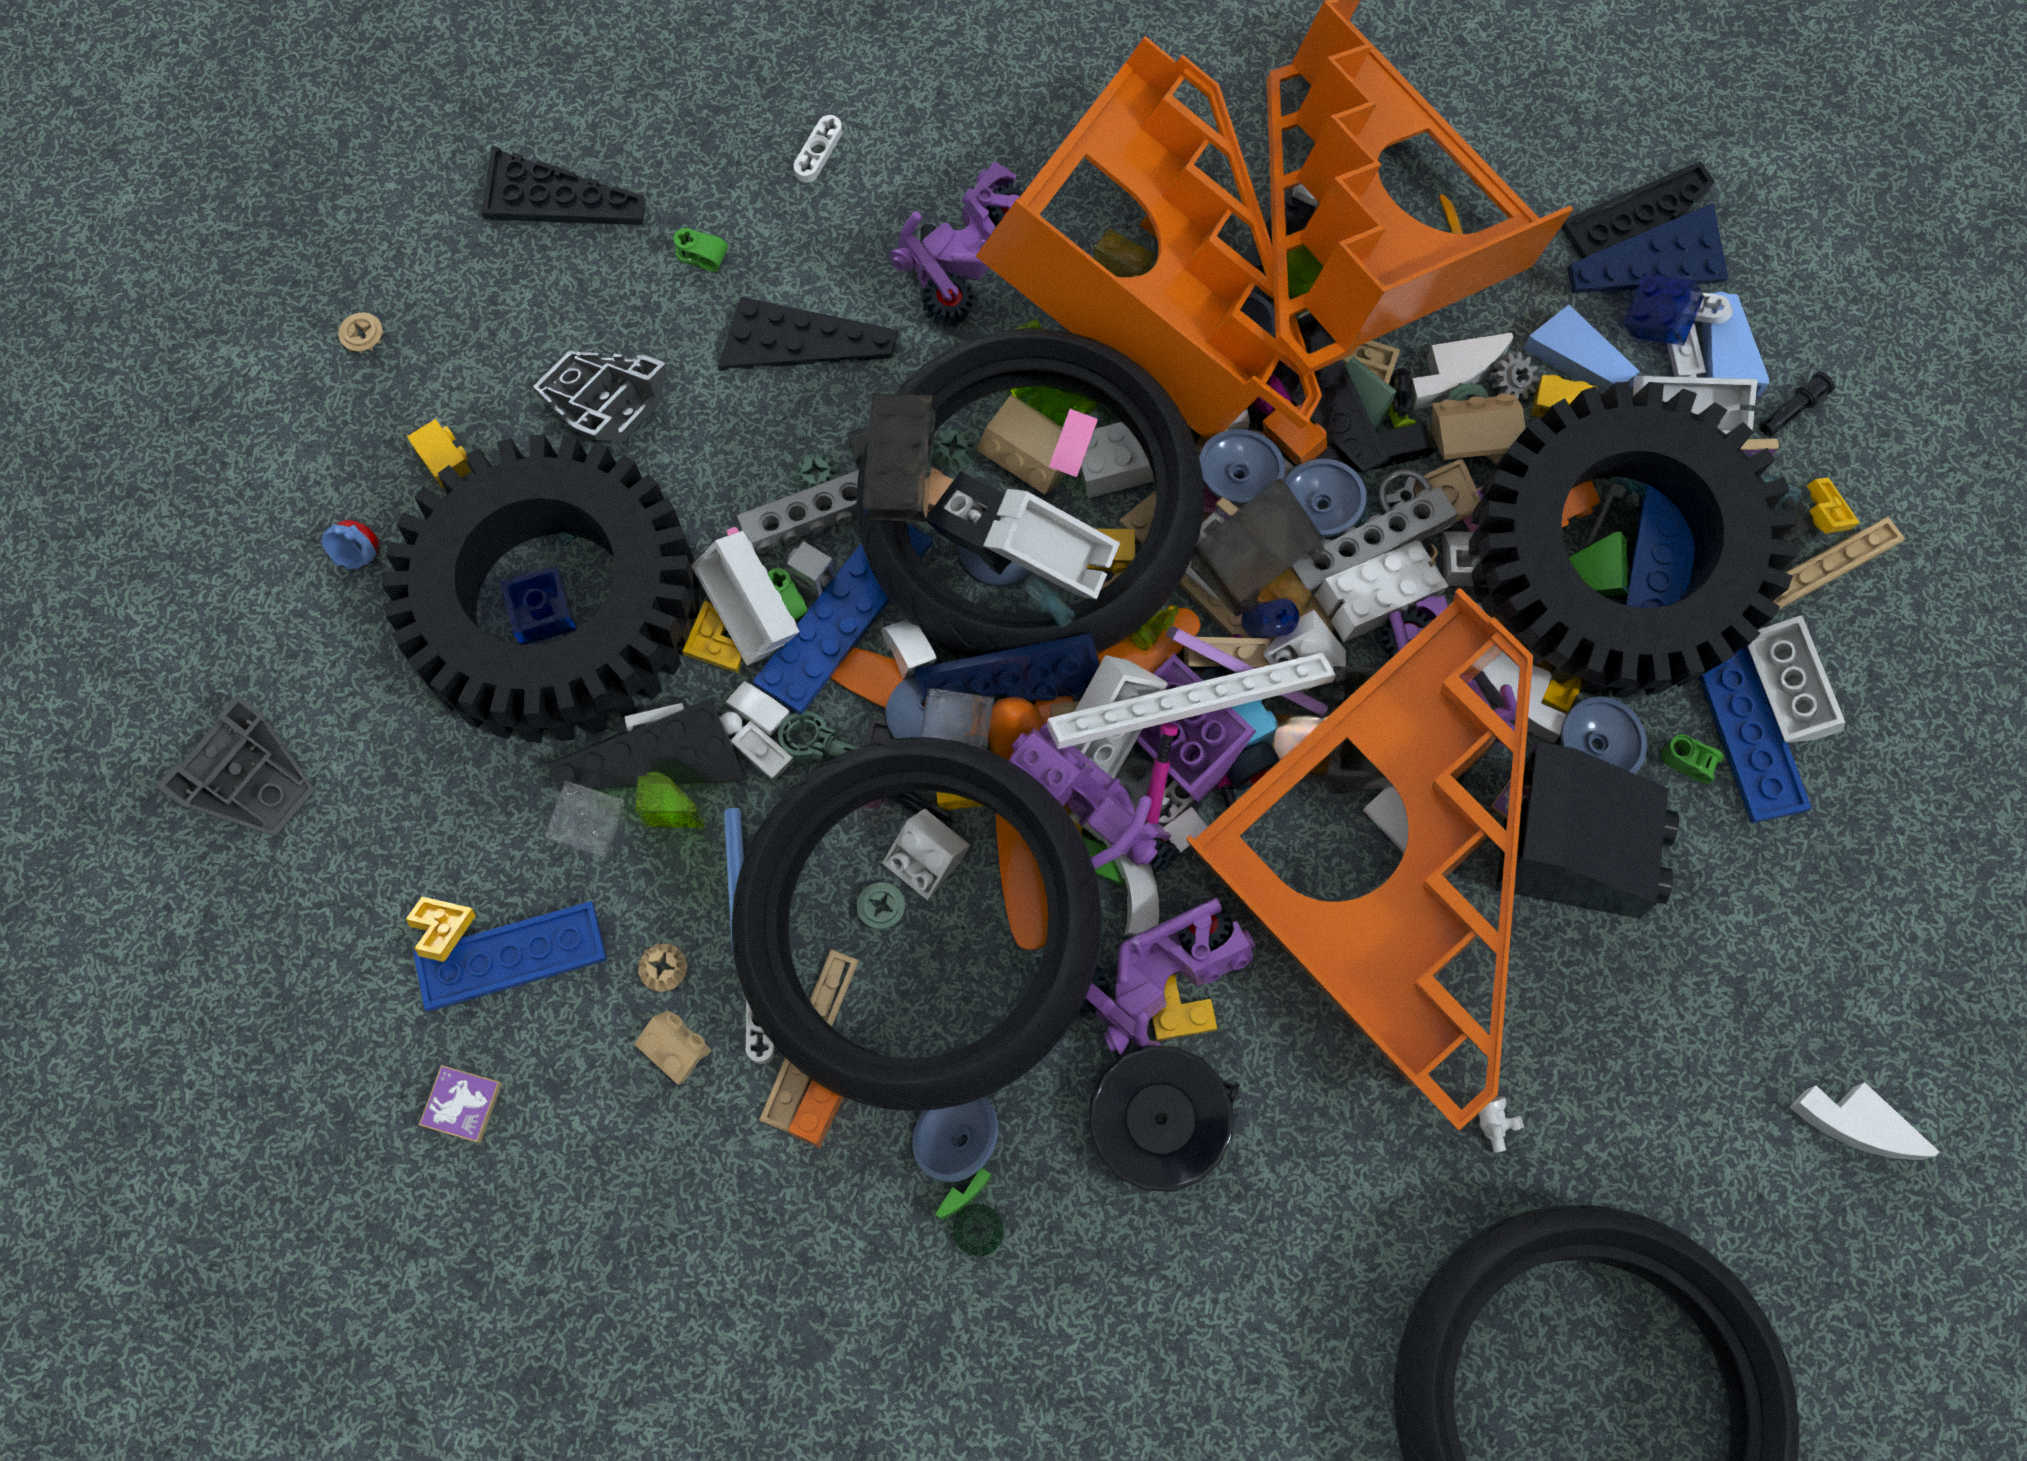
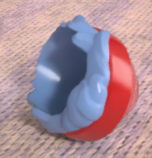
M343 520L331 525L324 532L321 540L325 552L332 559L333 563L336 566L343 565L347 570L359 569L370 564L380 552V543L369 526L357 521Z

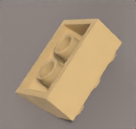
M1504 393L1497 395V397H1471L1469 400H1444L1441 403L1432 404L1431 435L1444 460L1505 453L1526 428L1523 407L1515 395Z
M1009 396L987 425L976 450L1044 495L1057 487L1065 474L1049 467L1063 427L1015 396Z

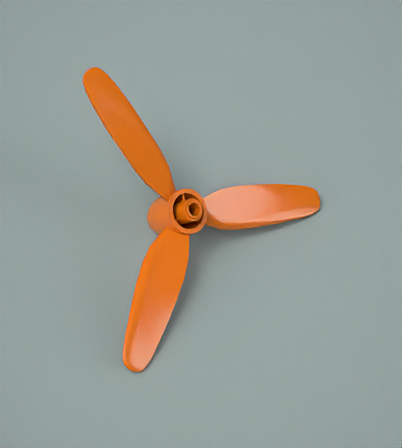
M1188 608L1168 611V615L1162 614L1165 616L1163 623L1160 620L1163 616L1159 617L1158 620L1155 617L1147 621L1138 631L1120 643L1098 653L1100 662H1102L1105 655L1126 659L1153 674L1173 654L1178 655L1184 649L1183 644L1166 636L1169 627L1175 626L1195 637L1200 630V620L1196 613ZM858 648L851 650L831 676V679L839 685L885 709L891 693L904 680L895 659ZM971 694L974 704V718L971 728L966 735L986 737L992 753L1010 760L1011 755L1015 751L1011 746L1022 733L1027 736L1034 728L1039 731L1047 723L1048 718H1051V704L1080 701H1073V696H1057L1054 700H1036L1032 704L1024 698L1006 697L997 701L990 708L976 695ZM925 701L922 706L928 707L932 702ZM996 813L1001 883L1011 932L1020 948L1038 950L1045 946L1048 931V905L1044 881L1039 866L1021 834L1002 816Z

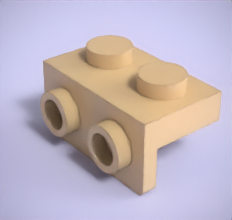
M670 1011L654 1016L634 1043L636 1047L678 1085L687 1079L699 1060L708 1056L711 1052L704 1039L688 1029L683 1024L682 1019Z

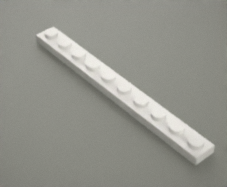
M1322 652L1048 718L1047 728L1057 749L1331 683L1336 674Z

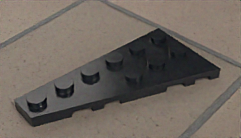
M1699 161L1569 217L1561 228L1583 259L1679 218L1712 188L1715 181L1703 163Z
M1311 313L1297 319L1308 354L1334 343L1332 336ZM1275 331L1270 333L1276 339ZM1341 359L1315 371L1322 397L1310 418L1324 428L1327 436L1363 473L1390 461L1343 360ZM1279 360L1272 375L1279 378L1290 398L1301 406L1305 399V394L1299 375Z
M713 697L547 764L559 791L747 780L744 768Z

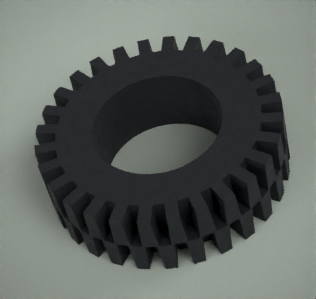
M1630 381L1615 382L1601 397L1595 386L1582 390L1570 404L1564 398L1552 405L1541 419L1536 417L1523 430L1496 464L1495 469L1486 479L1480 491L1484 496L1474 508L1471 523L1479 526L1469 540V555H1480V561L1471 574L1474 587L1487 585L1489 593L1481 603V606L1488 616L1498 612L1502 614L1506 621L1503 626L1516 639L1519 637L1529 647L1527 650L1533 655V665H1537L1544 660L1554 665L1551 670V679L1560 684L1578 677L1582 679L1580 691L1595 694L1607 687H1612L1613 697H1629L1642 689L1645 690V694L1648 696L1661 693L1676 684L1680 687L1734 657L1735 653L1751 644L1761 634L1757 629L1772 620L1781 607L1773 601L1789 589L1793 575L1780 570L1797 557L1798 548L1797 542L1782 541L1781 538L1797 524L1795 509L1776 511L1775 505L1790 489L1785 477L1766 483L1761 477V474L1775 461L1768 448L1763 449L1750 458L1741 449L1754 433L1744 422L1725 434L1717 426L1726 414V408L1714 402L1699 415L1691 412L1697 396L1695 392L1682 389L1669 401L1664 402L1662 401L1664 384L1648 382L1640 391L1632 396ZM1598 478H1629L1652 486L1662 494H1665L1678 507L1693 536L1695 561L1689 586L1677 603L1656 608H1638L1623 605L1602 596L1580 577L1568 558L1562 537V513L1571 489L1584 482Z
M544 434L530 435L529 457H523L513 440L509 438L497 442L502 464L493 467L478 448L466 454L474 473L473 477L464 482L455 470L448 465L438 473L447 495L442 499L423 486L414 498L424 516V520L403 512L396 524L407 544L389 541L385 554L395 572H382V587L391 599V602L383 604L386 618L396 631L391 634L397 646L408 659L407 661L441 703L451 712L455 709L467 723L476 728H479L482 722H484L494 735L506 739L510 738L512 730L515 728L527 742L542 743L544 728H549L561 742L574 740V723L581 721L587 725L593 734L604 731L608 728L602 713L615 707L625 720V716L637 713L632 699L636 692L641 690L647 697L653 700L662 691L657 675L660 669L673 676L681 665L676 645L685 646L692 630L689 618H697L699 614L700 604L695 592V588H699V581L691 567L693 556L675 509L669 498L664 499L658 483L649 474L642 478L634 461L623 455L618 463H616L609 448L597 442L594 443L587 456L577 437L563 435L559 453L556 454ZM572 535L598 544L614 557V577L605 602L594 617L574 633L548 643L519 645L501 641L479 629L477 622V600L482 583L493 565L517 545L541 536Z

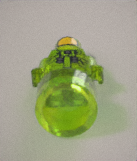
M1169 605L1165 611L1161 610L1150 618L1146 626L1143 625L1134 632L1131 638L1135 645L1144 651L1149 650L1156 643V638L1162 631H1168L1169 627L1174 624V617L1178 614V607L1176 605Z

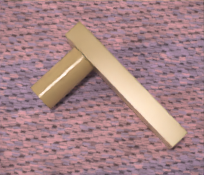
M1196 637L1254 668L1271 665L1263 656L1264 651L1270 646L1269 638ZM1185 645L1184 649L1177 655L1188 667L1212 668L1223 666Z

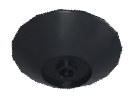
M1149 1045L1121 1056L1102 1074L1090 1100L1089 1130L1099 1157L1119 1179L1144 1191L1174 1192L1201 1182L1221 1163L1233 1136V1105L1223 1079L1203 1058L1179 1047ZM1158 1113L1166 1115L1167 1121L1164 1125H1158L1155 1122V1116Z

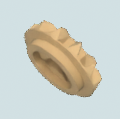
M356 313L347 317L340 325L338 332L342 345L350 352L357 351L360 354L367 349L373 351V346L376 343L381 344L380 338L384 334L379 319L369 313ZM357 327L365 332V339L358 336Z
M656 943L655 946L646 949L642 958L638 960V974L642 982L654 991L665 992L676 988L684 980L687 973V960L683 952L670 943ZM666 958L667 965L671 966L674 970H663L659 976L657 968L651 965V963H661L662 959Z

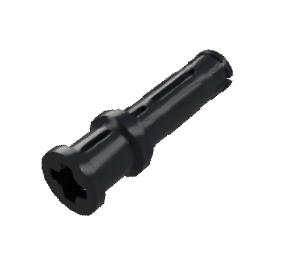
M1824 372L1815 373L1808 384L1796 389L1795 396L1761 422L1759 429L1771 438L1803 410L1815 407L1822 396L1834 391L1835 384L1831 377Z

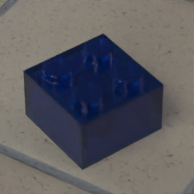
M1643 273L1623 323L1634 338L1684 346L1704 295L1696 280Z
M557 566L500 582L512 631L520 645L530 644L577 630L565 582Z

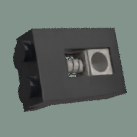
M960 471L925 517L926 521L939 535L979 555L988 567L999 575L1011 563V560L983 546L994 520L1000 521L1001 519L997 512L1005 493Z

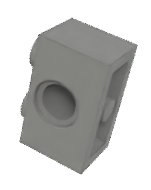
M804 541L798 549L794 548L787 558V567L795 587L815 600L818 599L836 576L832 558Z

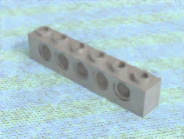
M859 470L737 515L740 528L752 543L755 553L766 554L780 544H793L804 535L810 533L813 535L820 534L831 525H843L850 522L853 517L857 516V501H846L845 499L849 496H857ZM822 506H830V507H831V508H830L829 510H827V511H820V510H819V508H821ZM796 516H804L800 521L792 520ZM771 525L778 526L774 531L766 530Z
M1440 486L1431 491L1430 489H1425L1417 494L1414 500L1405 503V501L1399 502L1390 509V512L1382 516L1376 514L1370 517L1364 525L1358 528L1352 526L1344 531L1340 537L1332 541L1331 539H1326L1319 543L1316 549L1308 553L1303 551L1296 554L1289 563L1287 574L1303 600L1306 601L1314 597L1325 578L1418 539L1422 542L1452 527L1458 513ZM1414 514H1423L1426 519H1418ZM1397 526L1402 531L1394 532L1389 527ZM1372 538L1377 544H1368L1364 539ZM1348 551L1352 556L1344 557L1339 552ZM1322 563L1326 565L1327 569L1319 570L1314 564Z

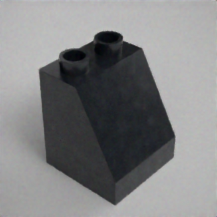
M1538 741L1525 758L1523 784L1530 785L1531 790L1530 795H1525L1521 804L1514 894L1640 919L1657 903L1666 904L1672 890L1673 870L1661 867L1663 846L1671 847L1673 845L1679 827L1678 812L1667 810L1669 789L1576 748ZM1505 818V821H1504V829H1505V830H1506V826H1507V818ZM1502 850L1500 851L1495 891L1500 892L1502 889L1505 854Z

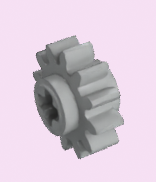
M1521 352L1502 355L1500 361L1493 363L1498 371L1490 374L1492 378L1497 380L1492 385V388H1500L1499 394L1515 395L1518 401L1526 400L1529 393L1536 391L1532 383L1539 381V378L1533 376L1532 372L1536 371L1538 367H1530L1531 357L1522 358Z

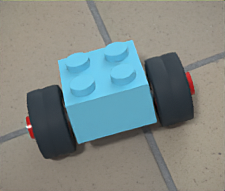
M1215 666L1196 675L1205 681L1226 676L1229 673L1224 666ZM1262 700L1231 707L1256 730L1226 773L1236 790L1252 787L1280 761L1279 756L1271 745L1277 729V721L1271 711L1265 710L1261 703Z

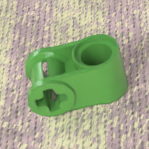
M690 228L679 229L673 237L674 245L676 246V256L679 261L701 267L710 272L719 270L728 249V245L723 239L714 235L697 232Z
M782 568L770 570L768 576L775 589L780 593L788 612L795 621L802 619L808 609L789 573ZM780 582L783 586L778 588L775 584Z
M1684 734L1673 737L1663 746L1660 753L1662 761L1667 766L1703 784L1713 783L1715 778L1713 775L1717 763L1722 762L1724 757L1723 753L1718 749L1707 746ZM1674 747L1679 748L1683 756L1678 755L1674 751Z

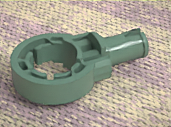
M804 711L801 716L797 713L791 714L782 722L778 730V740L781 747L793 757L794 761L808 762L814 759L825 762L826 758H836L845 752L859 748L858 746L837 740V730L827 727L822 717L810 711ZM801 722H804L805 726L813 728L816 734L807 745L797 746L792 743L791 738L797 729L802 728ZM785 740L788 741L789 746H791L792 749L786 746Z

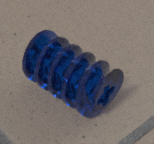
M1283 598L1249 605L1244 610L1241 621L1243 629L1252 638H1271L1286 636L1292 633L1298 626L1300 618L1297 606L1291 600Z

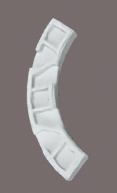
M1071 810L1070 818L1079 824L1081 817ZM1087 822L1081 825L1099 841L1102 840L1108 848L1112 846ZM1121 854L1118 858L1114 859V862L1122 879H1125L1128 891L1127 924L1124 935L1133 937L1159 925V897L1150 863L1137 866L1124 854Z

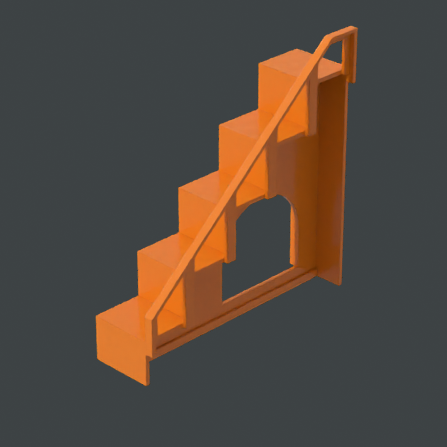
M1360 0L1324 1L1292 63L1270 71L1266 79L1276 344L1305 376L1352 355L1356 348L1362 344L1531 268L1573 211L1571 206H1567L1539 218L1352 24L1350 19ZM1302 75L1311 85V88L1299 111L1281 117L1280 83ZM1300 126L1315 142V145L1301 169L1284 175L1282 132ZM1427 132L1509 219L1471 234L1448 233L1421 223L1401 209L1382 185L1378 173L1382 165L1378 161L1380 153L1395 143ZM1302 184L1319 202V205L1305 229L1286 236L1284 191ZM1305 245L1324 267L1308 293L1289 300L1287 252ZM1307 309L1336 341L1311 354H1308L1292 337L1289 317Z
M1145 36L1023 194L1016 199L975 257L1071 333L1092 338L1111 346L1139 364L1166 390L1178 406L1188 426L1207 441L1216 434L1224 432L1258 396L1302 429L1308 423L1322 397L1315 373L1313 372L1305 376L1276 344V339L1240 311L1255 285L1274 299L1273 251L1220 86L1183 54L1178 61H1175ZM1184 79L1208 97L1219 133L1172 96ZM1209 142L1228 157L1242 203L1194 165ZM1083 157L1131 195L1145 211L1146 216L1139 225L1158 240V258L1153 269L1137 277L1115 276L1040 216L1041 212ZM1231 213L1235 214L1251 228L1266 276L1217 237ZM1293 315L1289 317L1290 334L1307 352L1296 316ZM1279 360L1299 375L1305 394V399L1299 409L1266 384Z
M1460 587L1455 591L1453 602L1200 835L1195 839L1191 835L1186 838L1192 851L1409 1084L1412 1087L1417 1086L1458 1131L1498 1096L1533 655L1495 617H1489ZM1501 650L1519 667L1514 731L1467 685L1500 654ZM1347 738L1387 778L1399 794L1408 820V841L1403 858L1397 869L1379 888L1353 900L1342 902L1320 901L1304 896L1287 886L1240 836ZM1495 738L1513 753L1506 830L1456 781L1492 748ZM1487 836L1505 853L1498 932L1446 879L1454 869L1484 843ZM1477 936L1496 954L1490 1034L1434 978L1468 947ZM1469 1038L1488 1058L1485 1089L1461 1110L1428 1074L1463 1041Z

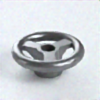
M1399 469L1389 473L1381 481L1378 488V503L1384 514L1390 512L1391 508L1388 504H1391L1393 507L1397 503L1402 502L1401 494L1406 495L1408 501H1405V503L1414 500V492L1412 490L1415 481L1421 485L1423 490L1430 489L1431 491L1432 487L1429 481L1419 472L1410 469ZM1407 477L1403 488L1397 489L1393 494L1386 495L1387 488L1392 481ZM1420 513L1414 514L1418 519H1423L1425 517L1423 514Z

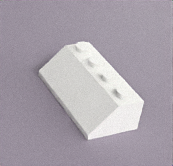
M1801 615L1759 629L1758 631L1761 634L1747 647L1785 743L1816 740L1844 731L1845 720L1803 616Z
M1105 655L1074 712L1164 691L1168 683L1129 660ZM1142 729L1074 746L1115 779Z

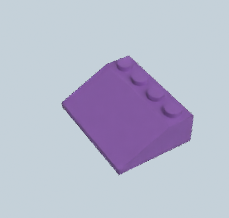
M1175 654L1170 656L1153 673L1168 683L1165 690L1203 681ZM1231 707L1168 722L1178 726V733L1173 736L1169 753L1170 765L1168 774L1199 803L1220 783L1256 730ZM1161 724L1143 728L1136 740V743L1154 760L1158 755L1162 736L1160 732Z

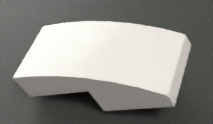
M745 681L725 702L728 707L747 722L751 720L770 736L789 716L788 709Z
M1190 807L1167 824L1164 830L1172 835L1169 838L1170 842L1174 843L1181 853L1190 847L1186 838L1191 835L1195 839L1208 826L1194 808Z

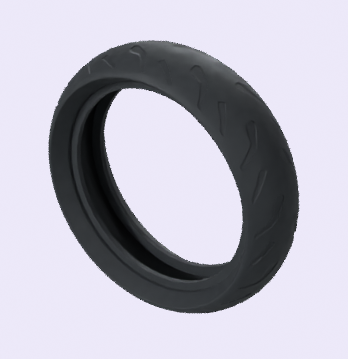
M1033 328L1004 330L979 336L944 351L910 376L892 396L876 421L862 456L857 482V519L862 546L869 566L884 593L910 623L919 626L927 637L943 647L969 658L1092 633L1097 653H1100L1138 631L1168 601L1182 580L1193 557L1200 535L1204 508L1203 475L1196 444L1178 406L1166 390L1139 364L1111 346L1075 333ZM1022 387H1048L1065 390L1088 398L1106 408L1132 432L1141 445L1150 464L1156 486V506L1149 532L1142 547L1127 568L1099 592L1097 599L1087 598L1062 609L1040 613H1010L990 609L973 603L947 588L927 569L917 555L910 540L906 515L907 492L913 469L923 448L939 427L956 412L982 397L999 391Z
M907 737L884 740L845 752L813 770L781 798L757 830L742 863L733 898L732 946L736 970L744 996L766 1036L788 1061L821 1086L853 1101L889 1110L926 1111L954 1107L986 1097L1011 1084L1042 1060L1066 1033L1089 991L1097 965L1102 925L1100 891L1087 846L1075 823L1047 788L1028 772L999 755L960 741L932 737ZM915 791L943 792L971 799L988 807L1002 816L1021 834L1039 866L1044 881L1048 905L1047 939L1039 969L1030 988L1011 1014L995 1029L977 1041L946 1054L913 1059L893 1058L869 1051L851 1042L829 1025L814 1008L801 986L792 961L789 944L790 906L798 877L808 857L827 832L843 818L862 806L886 796Z
M1561 1205L1534 1209L1504 1219L1466 1241L1448 1257L1427 1283L1406 1323L1398 1350L1393 1398L1395 1425L1403 1461H1467L1456 1425L1454 1383L1458 1359L1469 1329L1481 1309L1506 1283L1538 1265L1558 1261L1596 1262L1630 1272L1667 1294L1694 1321L1716 1357L1728 1394L1730 1442L1726 1461H1798L1800 1438L1796 1391L1788 1361L1765 1313L1761 1310L1749 1290L1713 1254L1686 1235L1640 1214L1593 1205Z

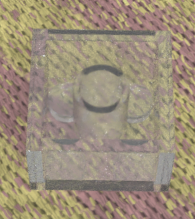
M927 689L920 737L960 741L986 750L994 698L941 689Z
M565 781L544 837L550 843L607 861L627 804L623 799Z

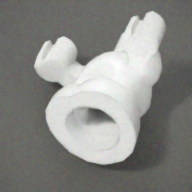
M1495 1097L1478 1113L1480 1117L1479 1125L1485 1136L1491 1140L1494 1152L1506 1150L1503 1139L1506 1130L1512 1129L1516 1131L1524 1128L1521 1116L1505 1118V1097Z

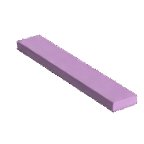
M1170 626L1166 633V636L1237 673L1256 669L1175 626ZM1300 691L1282 694L1283 697L1324 717L1328 710L1327 705Z

